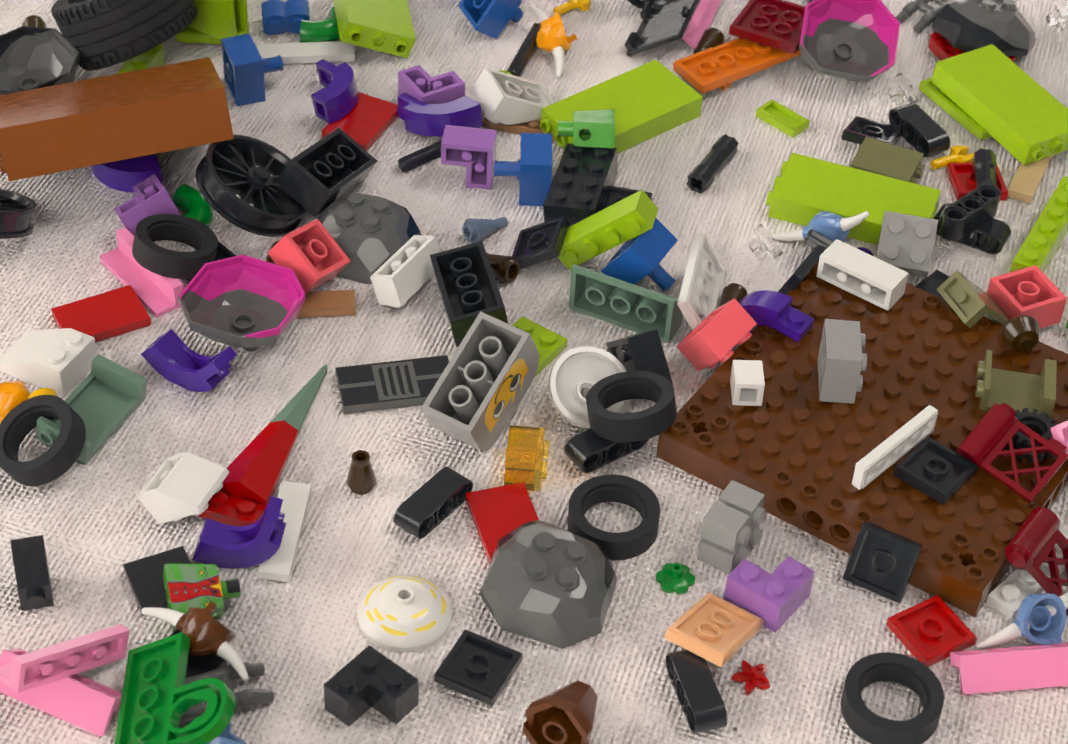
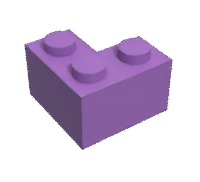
M420 65L398 71V95L407 93L423 103L443 104L464 97L465 82L454 71L431 77Z
M446 125L441 142V164L466 167V187L491 190L494 180L497 130Z
M155 174L133 186L132 189L137 196L114 209L125 228L134 236L137 224L148 216L157 214L181 215Z
M790 556L771 574L749 560L744 559L727 576L724 600L764 620L763 626L776 633L810 596L815 571Z

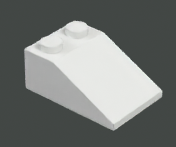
M486 67L471 89L476 101L481 104V108L486 114L485 117L494 124L513 125L540 120L541 108L555 103L543 84Z
M72 328L28 330L0 357V371L40 388L53 389L57 395L65 397L91 370V362L97 356L95 338Z

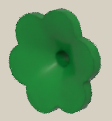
M667 563L661 571L657 572L656 581L661 584V589L666 593L676 592L678 594H685L688 592L689 587L695 584V576L690 573V569L686 565Z

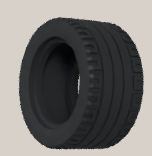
M57 0L51 8V13L62 35L79 51V66L84 70L92 71L127 61L169 40L196 19L198 8L194 0Z

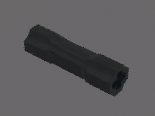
M726 134L719 137L704 160L695 166L687 176V185L691 191H696L699 194L705 192L713 183L715 176L722 167L738 152L737 146L739 143L734 137Z
M982 148L975 151L973 172L975 173L976 188L985 184L997 187L995 153L991 149L985 150Z

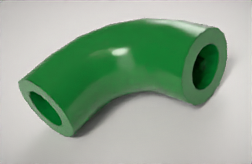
M334 7L329 10L328 18L324 20H301L300 43L330 42L340 38Z
M188 184L179 186L173 196V203L176 208L186 213L183 216L195 219L209 227L212 222L213 208L196 188Z

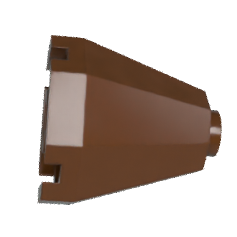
M581 681L567 684L531 702L525 712L527 719L523 724L522 732L531 744H590L598 696L590 685Z

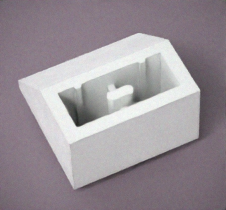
M188 451L166 458L137 498L159 524L169 521L177 522L183 517L190 515L198 516L208 508V501L223 487L222 482L229 474V471L226 467Z

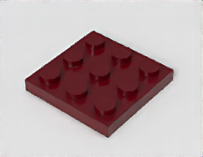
M750 0L730 25L729 34L743 40L759 43L762 46L779 49L785 53L796 54L799 49L806 6L786 0Z

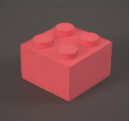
M318 219L286 234L268 252V255L276 265L293 269L305 294L332 280L351 262Z
M1036 265L990 278L987 294H989L1009 319L1020 315L1030 316L1037 320L1039 329L1060 323L1067 297Z
M734 298L712 311L676 347L697 371L706 367L712 369L719 362L722 364L734 354L732 349L738 344L739 346L752 336L750 330L757 323Z

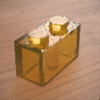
M509 425L504 485L524 482L527 490L540 491L541 479H547L548 462L542 460L543 458H549L550 440H544L545 428Z

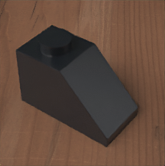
M43 535L10 540L21 610L54 606L51 575Z

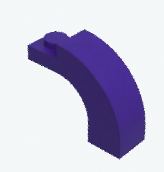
M322 59L315 64L320 84L325 86V88L311 94L316 117L331 124L347 115L357 104L359 96L352 68L345 62L336 66Z
M407 93L397 96L398 115L404 120L405 129L414 134L440 137L443 136L446 125L471 128L483 126L481 104L468 96L443 104L423 103Z
M156 154L91 166L94 176L101 183L115 190L135 193L132 187L153 174L156 175L162 184L161 168Z
M755 291L746 295L739 302L757 323L750 332L758 325H765L799 342L813 327L815 319L791 306L792 297L776 291Z
M172 329L158 337L141 353L144 359L165 379L194 392H206L214 389L230 373L229 369L232 366L229 362L237 355L230 346L214 356L200 355L185 345Z
M271 496L262 517L251 525L231 526L207 518L199 535L192 560L203 564H214L219 568L238 569L252 567L270 559L280 548L286 523L283 522L285 514L280 512L283 499Z

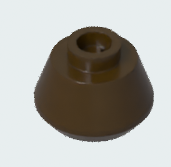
M1025 315L1016 316L1005 324L1001 332V338L1006 345L1017 352L1030 351L1039 341V324L1033 317Z

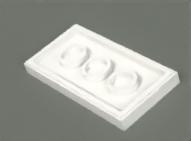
M703 232L694 235L677 303L692 330L712 311L718 308L726 274L724 267Z

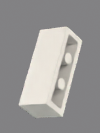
M414 235L370 276L379 305L392 306L394 308L405 305L430 278L435 276L430 255L441 252L436 236Z
M836 239L820 255L816 277L888 311L904 295L909 273Z

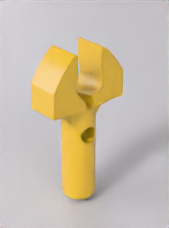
M569 0L555 7L553 13L558 12L559 15H562L575 8L585 12L590 9L591 0Z
M953 146L948 156L932 160L930 167L936 170L946 167L947 163H973L974 153L968 154L969 147Z

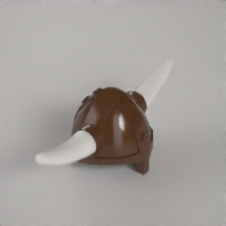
M212 601L209 602L205 609L189 608L186 614L167 608L151 607L141 610L142 614L165 620L174 625L177 630L190 638L188 655L206 656L214 653L226 660L237 671L242 681H248L249 677L242 659L229 644L234 639L235 634L228 627L213 618L211 614L217 608V605Z

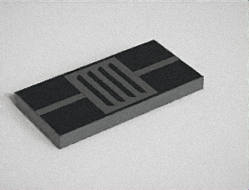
M442 355L336 367L335 376L343 414L423 405L448 365V356Z

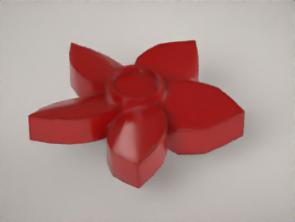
M742 660V672L735 673L731 680L736 682H745L744 690L747 695H750L755 690V687L770 689L769 680L764 676L766 665L763 664L752 667L750 663Z

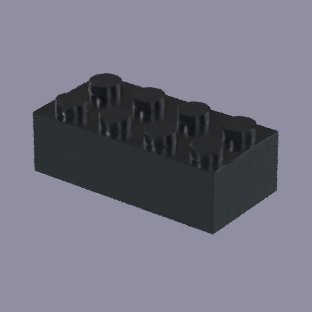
M337 128L292 158L275 182L286 194L298 201L307 212L316 217L334 201L361 184L375 166L377 160L342 129Z
M566 144L543 204L544 222L565 216L569 221L568 227L606 208L611 188L618 174L617 148L576 147L573 144Z
M482 241L430 255L435 279L456 347H459L480 311L508 324L505 306Z

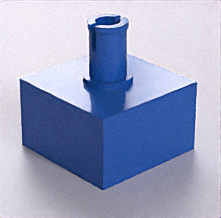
M461 0L458 5L476 31L495 39L499 37L510 20L517 23L523 15L521 8H518L522 0Z
M250 33L222 38L224 80L236 105L243 106L266 101L264 73L283 71L281 56L277 55L262 59Z
M521 133L520 159L518 161L494 160V177L505 176L517 177L519 179V206H543L552 179V134Z
M655 218L653 228L624 242L601 272L604 275L634 285L648 275L665 292L676 280L659 263L678 239Z

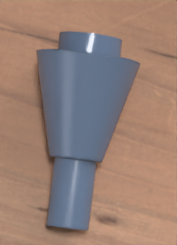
M506 217L494 220L468 218L464 221L462 233L464 238L473 244L481 241L495 230L507 227L508 220Z

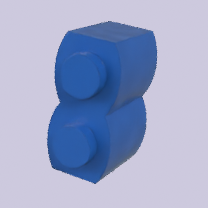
M268 0L261 3L264 34L280 35L286 32L300 34L301 20L310 21L308 0H287L285 2L281 0Z

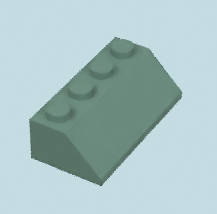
M575 264L571 267L569 309L637 333L657 329L660 340L666 343H670L681 326L683 313L677 305V299Z

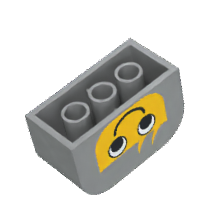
M480 311L421 407V411L430 426L481 451L491 448L502 434L535 377L539 364V352L531 335Z

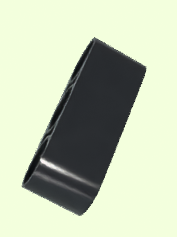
M916 103L906 104L889 111L890 124L902 128V137L917 152L924 153L923 157H929L949 150L951 142L947 132Z
M989 184L981 185L946 207L939 232L941 237L949 241H958L994 218L1001 196L1000 189Z
M952 203L942 205L933 218L938 220L936 231L938 235H940L944 209ZM992 218L956 242L988 254H998L1010 238L1011 229L1005 222Z
M589 429L572 437L565 445L564 453L583 473H590L639 450L649 439L637 442H616L604 439L595 434L592 429Z
M449 467L442 468L398 507L394 515V524L418 539H423L466 501V493L472 492L473 482Z
M687 649L666 653L667 672L691 732L698 733L726 727V708L706 659Z

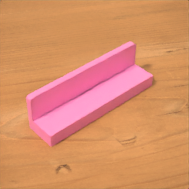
M722 0L699 1L682 37L694 50L704 31L709 29Z
M125 227L117 230L118 248L100 255V261L125 286H132L139 300L155 317H160L179 308L178 296L184 290L183 283L179 279L161 276L142 267L132 254L134 235Z
M120 624L13 657L12 663L0 666V680L16 693H20L124 659L130 630Z
M1068 642L950 652L951 665L959 668L960 688L963 694L1068 686Z
M22 649L3 650L0 666L12 663L13 657L29 652ZM75 674L20 693H16L0 680L1 693L98 736L106 734L113 712L120 709L121 692L80 674Z

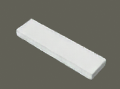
M341 41L258 44V51L262 59L280 55L283 64L316 63L322 59L330 63L355 61L354 45Z
M929 405L858 461L855 466L852 485L859 490L863 489L934 432L938 410Z
M281 481L277 498L283 499L280 512L285 514L283 522L286 523V527L278 551L270 559L260 564L258 570L259 579L290 582L312 492L311 484Z

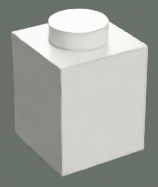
M733 360L730 377L732 405L762 406L765 388L762 361Z

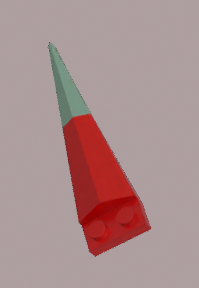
M327 364L310 379L227 467L229 474L222 482L223 487L208 501V508L198 515L199 517L231 526L251 525L262 517L270 497L274 496L297 436L327 374Z

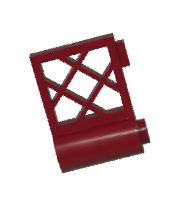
M994 403L956 450L961 456L979 465L978 468L983 469L1022 498L1032 503L1068 459V454L1065 453L1067 447L1053 437L1049 441L1018 421L1015 417L1016 411L1008 404L1002 403L1000 405ZM1018 432H1021L1030 439L1031 448L1014 450L1012 439ZM1009 444V450L1003 451ZM1050 452L1058 459L1052 466L1039 467L1036 453ZM1032 454L1035 468L1017 470L1015 456ZM1011 456L1013 470L1000 472L992 466L997 458ZM1040 473H1046L1041 479ZM1036 474L1037 485L1029 492L1019 485L1018 476Z
M1036 507L1031 511L1005 548V556L1013 566L1026 569L1046 593L1056 594L1059 597L1063 595L1062 586H1068V540L1058 529L1060 522L1057 515L1048 508ZM1055 544L1061 548L1063 559L1056 557ZM1042 563H1048L1051 578H1048L1039 568ZM1058 565L1065 566L1067 580L1060 579Z

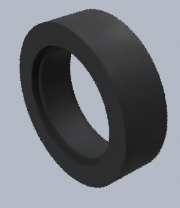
M157 214L148 216L137 224L132 254L142 267L155 274L176 279L194 278L205 263L215 261L218 239L208 226L195 219L175 214ZM161 240L177 241L187 244L197 251H172L154 242Z
M626 371L610 375L595 383L586 395L591 429L598 436L611 441L637 442L653 438L670 428L677 416L672 383L662 375L653 372ZM630 399H646L656 402L652 407L634 413H615L606 410L618 402Z
M39 395L23 401L13 408L0 423V467L16 482L25 486H40L59 478L70 469L82 452L86 439L84 421L62 398L54 395ZM40 416L48 420H60L61 428L59 435L44 454L27 462L18 460L19 447L26 435L36 427L37 419Z
M614 474L596 476L584 481L573 491L569 500L568 531L598 543L609 560L631 559L646 552L655 542L659 528L660 504L654 492L634 478ZM618 502L637 510L643 521L633 530L613 533L600 530L591 525L586 519L585 513L596 504Z
M891 652L871 654L857 661L847 673L841 697V711L845 722L858 737L870 744L924 743L935 732L944 704L942 685L937 676L925 664L907 655ZM877 681L900 683L918 695L923 705V711L918 716L909 720L897 721L886 719L875 714L865 705L861 697V691L867 685Z

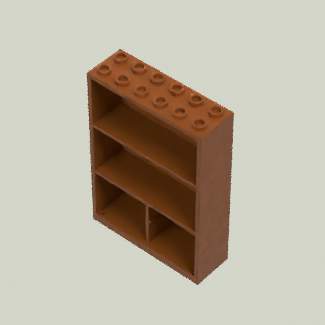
M210 57L0 95V169L2 174L7 173L9 181L234 139L225 88Z

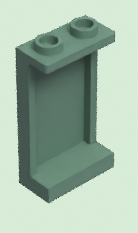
M100 354L91 362V373L64 400L84 421L86 439L77 460L86 465L146 399L148 380ZM40 416L36 424V438L43 444L52 446L60 432V420H48Z

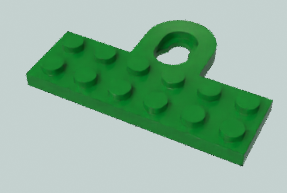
M183 632L129 650L114 744H207L218 737L228 726L235 710V696L227 685L216 678H205L184 685L190 638ZM207 702V708L201 716L195 718L189 725L179 728L180 719L187 709L196 704Z

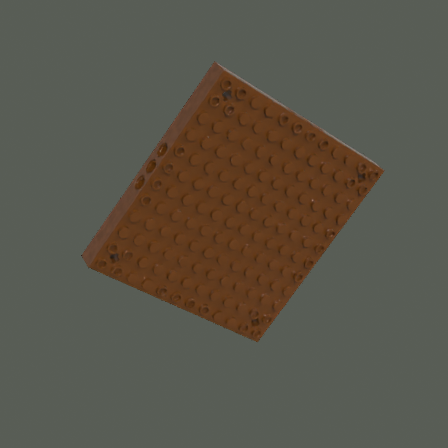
M818 261L799 285L786 294L793 298L791 303L793 308L815 319L813 327L797 342L769 326L758 325L751 332L752 336L735 349L734 354L710 376L677 412L676 419L671 427L659 434L656 457L723 491L733 480L765 494L763 508L766 509L767 513L849 554H852L864 521L923 544L909 584L932 596L938 595L944 602L976 617L986 603L988 595L997 587L1012 565L1005 556V548L1034 508L1045 507L1051 509L1068 485V459L1032 503L1022 498L983 469L978 468L977 473L945 505L893 475L895 467L918 445L861 490L852 485L856 463L929 405L938 410L934 432L929 437L958 453L956 449L988 412L979 410L980 398L975 397L977 381L981 380V378L976 377L979 360L984 361L987 350L993 351L992 368L1041 375L1045 359L1056 360V402L1051 417L1055 419L1054 424L1058 425L1068 421V354L1040 341L1030 351L1017 352L1003 342L1001 338L1003 325L982 317L969 328L946 300L906 283L904 295L887 311L816 277ZM825 319L860 321L861 333L866 335L865 349L862 353H867L866 371L860 372V375L863 376L862 391L856 392L854 404L819 401L817 360ZM733 360L762 361L765 381L762 406L732 405L730 377ZM1051 454L1049 459L1043 458V462H1038V466H1052L1058 458ZM1018 455L1015 456L1017 470L1035 468L1034 461L1033 463L1027 462L1025 457L1021 461L1017 459ZM1011 456L997 458L992 466L1000 472L1013 470ZM1040 473L1041 479L1046 473ZM1036 474L1018 476L1019 485L1029 492L1037 485Z

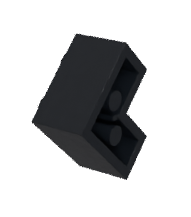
M657 329L606 343V351L615 356L627 371L653 372L662 375L673 384Z
M369 645L324 684L325 710L348 727L371 707L397 724L419 704V680Z

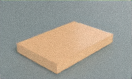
M707 593L667 628L664 638L722 667L761 630L764 620L712 593Z

